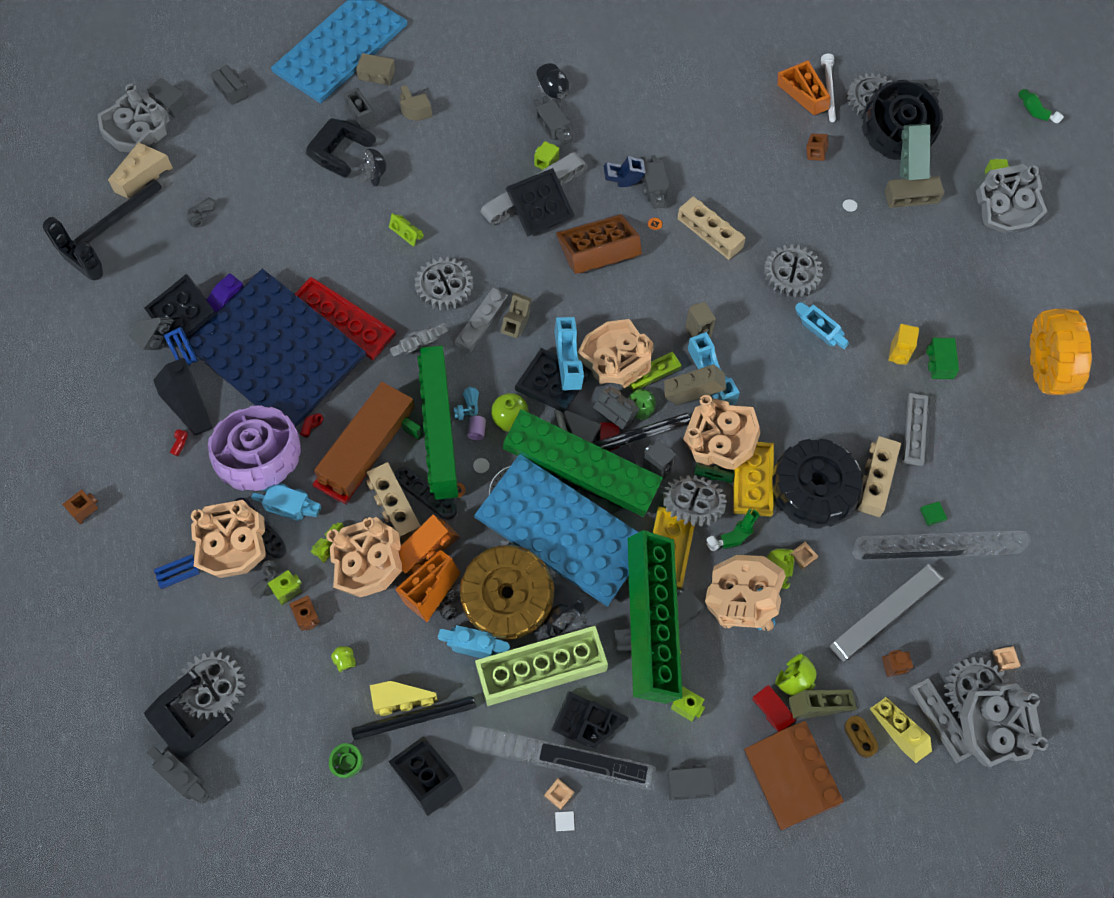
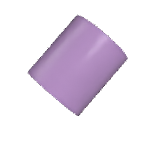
M472 416L469 418L467 433L469 439H484L486 419L484 417Z

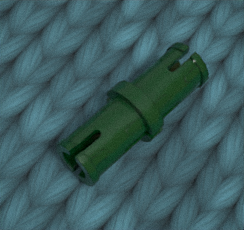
M696 463L694 475L708 477L712 481L719 480L732 484L734 478L733 471L719 469L715 465L711 467Z

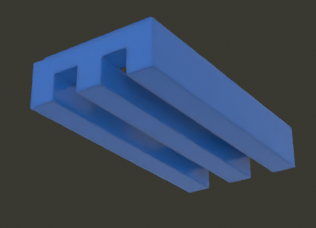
M179 327L164 335L175 360L181 358L170 338L171 336L174 337L188 365L198 361L183 328ZM177 333L180 334V336H181V338H182V341H183V343H184V345H185V347H186V349H187V351H188V353H189L191 359H189V357H188V355H187V353H186V351H185V349H184V347H183V345H182V343H181V341H180V339H179Z
M192 554L154 569L158 585L161 589L200 574L199 569L194 567V556ZM190 568H193V570H191V571H188V572H186V573H183V574H181V575H178V576H176V577H173V578H171V579H168V580H166V581H163V579H165V578H168V577L173 576V575L180 574V573H182V572L185 571V570H188V569H190Z

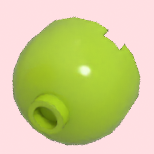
M506 393L499 396L492 405L491 417L493 423L500 427L501 430L509 432L520 409L529 413L526 401L514 393Z
M775 549L766 557L784 570L786 577L781 587L782 589L789 588L790 583L787 582V579L793 575L794 555H790L793 552L791 549Z
M798 654L786 663L789 667L785 672L781 669L775 680V684L783 692L794 696L804 690L814 689L816 669L805 655Z

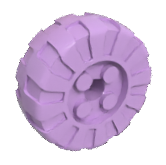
M250 406L246 409L234 411L215 426L214 432L208 440V451L216 474L225 484L228 483L234 489L241 491H260L267 489L269 486L279 484L287 478L290 472H293L299 462L301 444L294 424L287 415L284 416L282 411L273 407Z

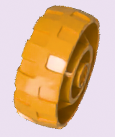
M1059 308L1042 311L1033 322L1029 343L1031 347L1030 364L1033 367L1035 383L1037 382L1039 390L1047 395H1067L1080 392L1089 379L1092 361L1091 339L1084 317L1079 314V311L1075 309Z

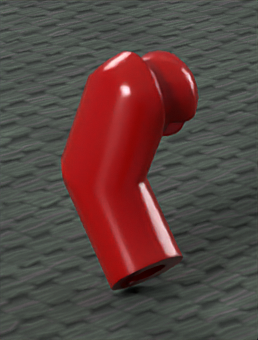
M181 429L175 431L174 438H176V441L169 452L177 457L188 438L187 432Z

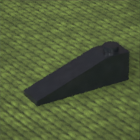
M185 358L166 364L153 380L160 398L195 436L213 429Z

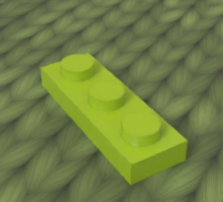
M672 351L651 361V372L643 375V377L637 379V381L629 386L634 392L681 370L682 365Z

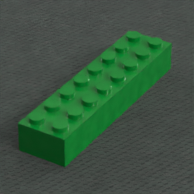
M443 345L420 348L421 355H418L417 359L419 381L421 384L420 394L424 418L423 428L430 493H434L435 500L456 498L459 496Z
M520 409L503 442V450L516 456L520 454L537 466L642 517L646 514L663 478Z
M642 530L627 538L633 697L667 704L683 698L674 539Z

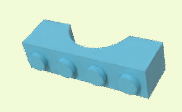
M575 317L556 318L554 335L562 390H581L584 373L582 361L578 360Z
M707 332L690 338L688 351L697 368L700 369L714 364L721 370L716 358L715 346ZM725 376L726 390L712 394L714 399L727 401L729 405L737 403L740 392L733 379Z

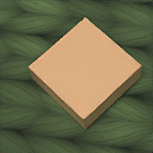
M806 542L802 543L790 554L794 555V561L802 570L818 558V555Z
M1014 646L992 651L996 665H998V671L1019 668L1021 666Z
M557 778L544 797L561 810L573 796L574 791Z

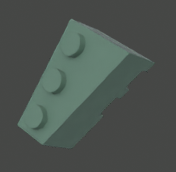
M925 123L904 125V130H902L903 142L899 176L907 180L930 179V125Z

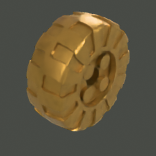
M515 545L495 546L484 550L467 566L460 585L461 604L469 621L481 632H488L497 639L521 638L539 628L547 618L554 600L553 579L545 563L532 551ZM509 587L512 588L514 591L513 596L505 598L503 596L504 590Z

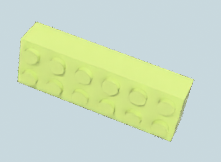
M596 626L475 660L487 706L607 671L608 667Z

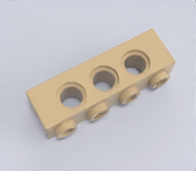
M693 196L679 208L677 219L728 260L743 248L746 237L730 226L727 221L721 219L716 212L707 208L702 201L697 200Z
M878 436L876 442L871 443L869 448L871 458H868L864 469L867 470V473L862 477L863 491L858 502L857 511L880 517L884 512L901 446L900 442ZM874 474H878L881 478L875 477ZM870 490L874 491L877 495L871 494Z
M387 462L367 471L368 479L366 483L370 491L374 489L376 493L374 499L378 507L382 505L384 509L382 515L386 523L390 522L392 528L399 532L400 543L402 544L421 526ZM384 485L389 486L386 490L380 489ZM392 501L397 502V504L394 506L388 505ZM400 517L406 518L403 522L396 521Z

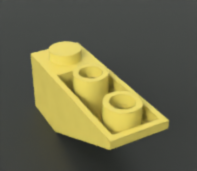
M393 681L370 685L373 709L376 715L380 714V716L390 715L392 711L401 710L402 712L409 711L418 705L428 707L438 701L435 692Z
M887 697L870 708L871 712L899 748L915 763L932 752L931 737Z

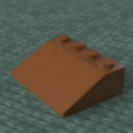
M622 214L556 232L569 266L575 274L642 255L640 235Z
M806 721L788 727L744 749L780 831L839 807L844 803Z

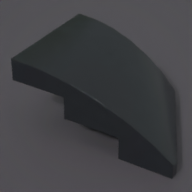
M569 691L551 731L583 745L596 748L605 738L614 733L619 726L628 721L629 717Z

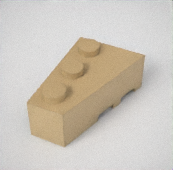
M138 142L109 177L108 181L115 193L129 199L145 188V184L152 179H158L162 172L171 170L172 165L166 154Z

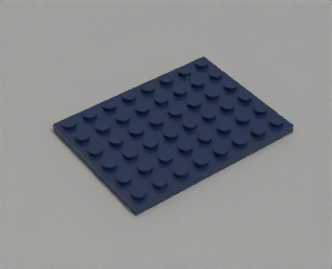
M263 268L217 312L216 316L204 324L188 340L195 355L254 406L273 407L282 411L284 416L287 415L295 428L367 355L362 348Z

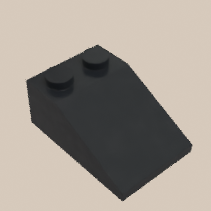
M424 736L388 761L427 816L463 790L455 773Z

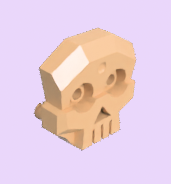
M630 319L606 322L588 333L577 354L579 360L593 372V377L600 384L616 383L626 388L631 383L637 381V379L643 377V375L651 372V356L654 346L653 342L645 334L638 332Z
M703 395L700 398L701 405L695 407L684 435L685 446L690 449L695 461L709 466L716 464L723 468L734 470L753 456L760 436V426L754 407L732 406L727 401L712 399L709 395Z
M239 500L205 506L203 510L198 509V511L194 510L192 512L191 519L194 521L191 524L192 540L196 542L194 567L223 578L247 574L266 557L262 535L265 533L264 517L250 508L245 501ZM246 536L245 541L241 542L242 537ZM217 541V545L213 547V543Z
M377 517L365 518L362 522L341 528L340 532L336 529L328 531L327 540L333 542L330 546L331 562L335 564L334 588L361 598L386 590L402 572V562L398 553L401 548L399 532L384 524Z
M735 555L714 566L712 584L707 589L706 605L724 628L726 626L727 628L739 626L762 628L764 631L766 629L770 631L774 627L772 618L779 614L781 604L779 593L786 575L782 568L765 556Z

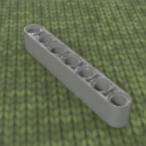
M574 152L539 173L553 168L562 186L582 174L587 164ZM507 192L486 203L480 211L492 226L499 224L516 213Z
M928 564L835 640L829 647L844 663L935 588L944 578L931 564Z

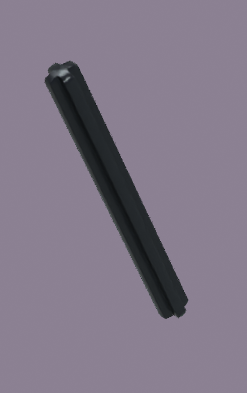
M154 180L73 241L78 245L83 242L89 243L162 188L161 184Z
M684 413L593 442L592 444L609 450L689 424L691 417L689 413Z
M468 697L354 727L351 729L352 737L354 740L468 711L476 707L473 697Z

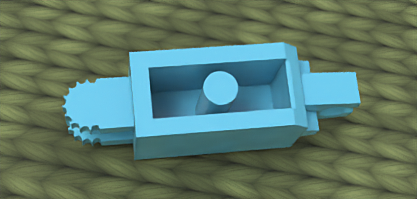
M803 302L796 304L795 309L798 317L800 316L803 326L830 347L837 344L842 349H846L849 341L843 337L845 333L838 323L815 305L808 307Z
M282 483L262 490L266 492L265 495L253 493L251 496L253 500L262 503L265 511L296 521L303 519L304 515L318 517L321 511V505L309 499L305 491L290 489Z
M456 625V628L452 627L451 631L440 629L438 639L448 642L447 646L452 647V651L477 658H485L510 650L508 642L498 640L488 632H481Z

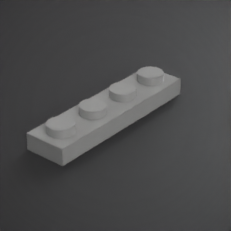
M492 288L454 341L455 345L471 353L507 302L508 295Z
M913 393L908 395L903 463L918 466L924 464L928 396Z
M927 678L909 689L955 763L957 764L972 756L971 751L965 746L962 729L930 679Z

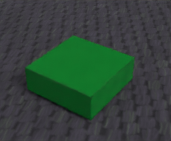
M405 417L402 421L403 431L419 440L422 436L421 426Z
M940 502L920 508L927 526L945 522L948 519Z

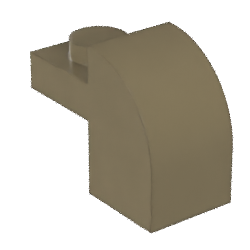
M407 85L400 87L401 94L399 98L403 116L414 121L432 117L431 105L425 93L412 97Z
M516 292L513 294L510 309L503 318L500 333L514 338H518L522 334L531 313L529 309L532 298Z

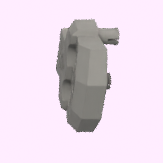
M132 83L125 86L127 94L116 100L114 106L97 114L103 138L121 152H131L138 142L148 147L152 143H157L167 135L166 124L170 121L167 111L146 93H138L136 86Z
M1021 164L990 170L985 175L983 183L976 190L978 204L982 206L984 226L1001 233L1024 230L1033 226L1048 212L1040 194V190L1043 188L1037 166L1027 167ZM999 201L1001 206H998L996 202Z
M1001 683L991 685L988 690L968 691L960 713L965 746L983 766L992 767L1006 760L1020 761L1029 759L1035 749L1044 751L1048 748V743H1042V741L1048 742V740L1042 737L1036 709L1040 700H1035V698H1039L1037 694L1024 691L1016 683Z

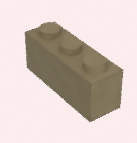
M930 176V179L890 180L884 191L889 208L940 203L944 195L939 176Z
M712 364L664 380L665 398L675 405H680L699 399L703 395L726 390L725 373Z

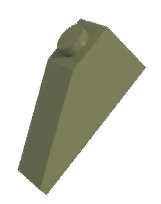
M804 690L789 697L793 718H812L857 710L852 690Z

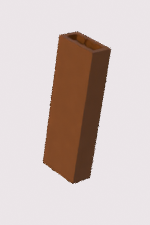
M381 381L314 469L317 476L316 479L323 485L328 484L332 486L333 490L338 494L342 495L344 493L350 496L400 429L404 418H408L415 409L413 398Z

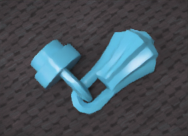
M468 387L465 389L462 395L465 398L467 409H463L462 405L453 407L454 419L464 420L465 415L476 416L478 414L477 401L479 392L476 388Z

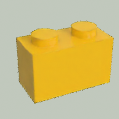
M900 324L891 342L888 361L907 365L917 346L918 327Z

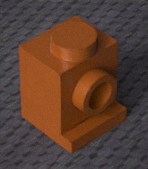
M811 133L806 146L808 160H825V154L829 146L828 134Z
M82 489L62 504L80 525L85 518L98 509L95 505L98 502L91 493L86 495Z
M308 595L289 604L301 631L311 630L318 623H321Z
M894 650L889 652V655L882 656L887 677L907 674L913 668L909 651L901 652V650Z

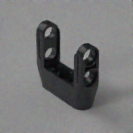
M331 118L309 143L306 155L321 167L347 178L351 173V168L344 160L331 155V153L344 137L364 147H371L376 142V138L369 131L348 121Z
M49 217L44 221L43 230L53 246L68 263L90 280H98L103 276L102 263L89 244L86 242L79 245L71 240L62 223L56 218Z
M194 669L186 673L162 693L144 712L150 724L174 754L182 760L203 746L233 720V717L227 712L221 717L215 718L195 735L170 705L195 684L199 675Z

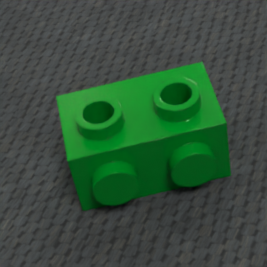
M932 338L930 344L926 347V355L929 356L928 371L931 372V379L954 380L959 372L955 338Z

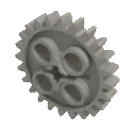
M865 73L864 77L859 75L858 79L855 78L847 92V99L850 100L849 105H854L852 111L858 110L857 115L862 114L870 97L880 87L888 82L891 83L892 80L886 81V76L880 78V74L875 77L873 73H871L870 77Z
M792 244L790 248L783 245L782 250L777 247L776 252L772 251L765 262V280H770L769 286L775 285L774 291L780 289V294L786 292L787 297L790 293H793L794 298H796L797 293L801 297H803L805 292L809 295L811 290L815 291L816 286H819L823 275V268L820 267L821 261H817L818 256L812 257L813 251L807 253L806 247L800 250V245L797 248H794ZM794 259H797L794 277L792 283H790L789 280L792 272Z
M439 257V261L436 262L433 258L432 264L426 262V267H420L421 272H417V277L415 278V290L417 296H420L421 302L425 301L426 306L432 304V309L439 306L440 311L445 306L449 310L451 305L455 309L456 303L463 305L462 299L468 300L467 295H471V289H473V277H471V271H468L467 265L463 266L462 261L456 263V258L449 261V257L443 261ZM438 272L441 273L444 283L441 281V277ZM444 284L447 286L450 295L447 294Z
M443 323L434 328L430 326L409 334L408 337L400 340V344L390 348L393 357L403 352L407 354L428 346L429 343L437 340V336L448 331L446 325Z
M687 475L686 479L679 476V480L673 479L672 483L668 482L667 487L664 489L662 500L664 501L663 506H666V512H671V517L677 516V521L683 519L685 525L689 521L692 526L695 523L702 526L703 522L710 525L711 521L716 523L717 518L721 519L726 508V495L722 494V489H717L718 484L711 485L712 480L706 482L704 477L699 480L696 475L693 479ZM697 490H699L698 496L696 497V500H695V503H694V507H693V509L690 511V507H691V504L693 503V500H694V497H695V493H696Z
M211 652L210 657L203 653L201 660L195 656L194 664L188 661V670L182 668V672L185 675L194 669L199 675L197 679H201V682L198 686H191L178 697L181 698L178 703L181 706L185 705L183 710L185 712L190 711L189 714L192 717L197 714L199 720H202L205 715L208 721L211 720L212 715L217 718L220 717L219 713H227L228 708L234 711L235 708L232 704L234 702L240 704L237 697L244 696L240 688L246 687L245 683L240 682L245 679V676L240 674L243 670L240 666L237 667V661L231 662L232 658L229 655L224 658L222 652L217 657L214 652ZM216 668H220V672L217 675L212 676V671ZM204 670L206 671L208 679L213 683L212 687L214 688L215 692L218 694L220 698L218 702L216 701L213 692L209 689L210 686L202 674V671ZM229 685L228 691L221 693L222 687ZM210 696L207 704H201L204 697Z
M975 657L968 660L964 659L961 660V663L954 664L955 668L949 670L951 675L945 677L950 683L944 685L946 689H949V692L945 693L944 696L951 698L947 704L954 705L951 711H958V719H960V713L966 700L963 699V695L967 694L968 691H975L990 684L1007 683L1009 679H1003L1002 676L1005 672L998 673V665L991 667L990 660L984 662L983 658L976 660ZM980 674L983 675L985 679L984 682L981 680ZM962 681L966 683L967 690L963 687Z

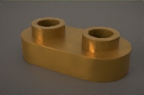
M859 716L850 717L844 724L845 733L861 757H872L878 750V743L863 718ZM851 725L857 726L858 731H853ZM863 744L868 745V747H869V750H868V751H866V750L863 749V747H862Z

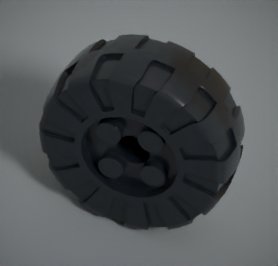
M908 80L888 82L870 97L864 107L861 118L863 119L862 131L864 137L866 136L869 145L876 152L878 151L883 154L884 157L901 160L902 130H904V125L925 123L930 125L931 147L942 129L943 113L938 104L939 101L925 86L917 82H909Z
M810 438L799 441L793 447L790 446L780 456L773 470L772 489L777 507L788 516V519L798 525L799 523L806 525L808 528L821 529L823 526L832 527L839 524L853 512L862 495V470L858 461L854 460L851 456L852 454L846 448L834 444L833 441L827 439L811 440Z

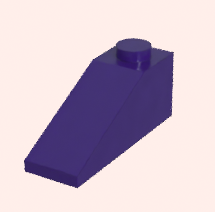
M229 273L216 284L207 301L217 313L244 285Z

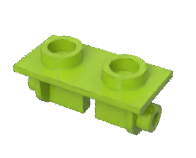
M392 213L389 228L414 247L416 240H421L424 236L422 230H419L414 225L410 226L411 223L402 215Z
M337 522L332 524L329 530L333 531V529H336L340 532L341 528L345 526L343 523ZM320 538L312 546L310 552L314 556H318L322 563H324L330 557V546L333 542L328 541L327 538Z

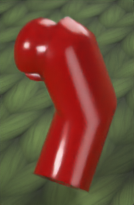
M317 413L306 417L300 435L308 438L311 429L322 424L324 420L323 415Z

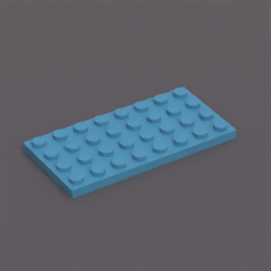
M347 0L271 67L272 72L321 104L357 71L356 67L362 53L375 55L407 26V20L375 0Z
M520 454L474 515V518L516 546L532 551L547 567L607 607L629 576L627 538L638 532Z

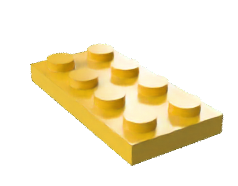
M757 442L753 456L734 469L733 514L746 515L748 509H755L760 516L772 517L774 443Z
M658 506L653 533L674 539L677 589L682 590L695 525L692 526L689 521L685 525L683 519L677 521V516L671 517V512H666V508Z

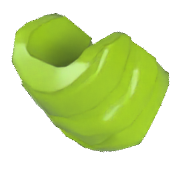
M338 646L331 654V659L339 672L356 666L353 649L350 647Z

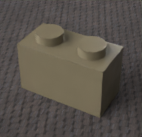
M362 53L356 67L358 80L390 86L395 73L394 59Z
M706 302L696 303L688 310L685 328L691 338L707 332L710 338L712 337L716 318Z

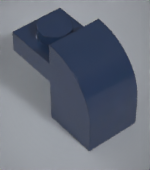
M628 156L622 165L606 162L603 166L605 180L617 182L618 187L635 185L645 174L644 161L640 158Z

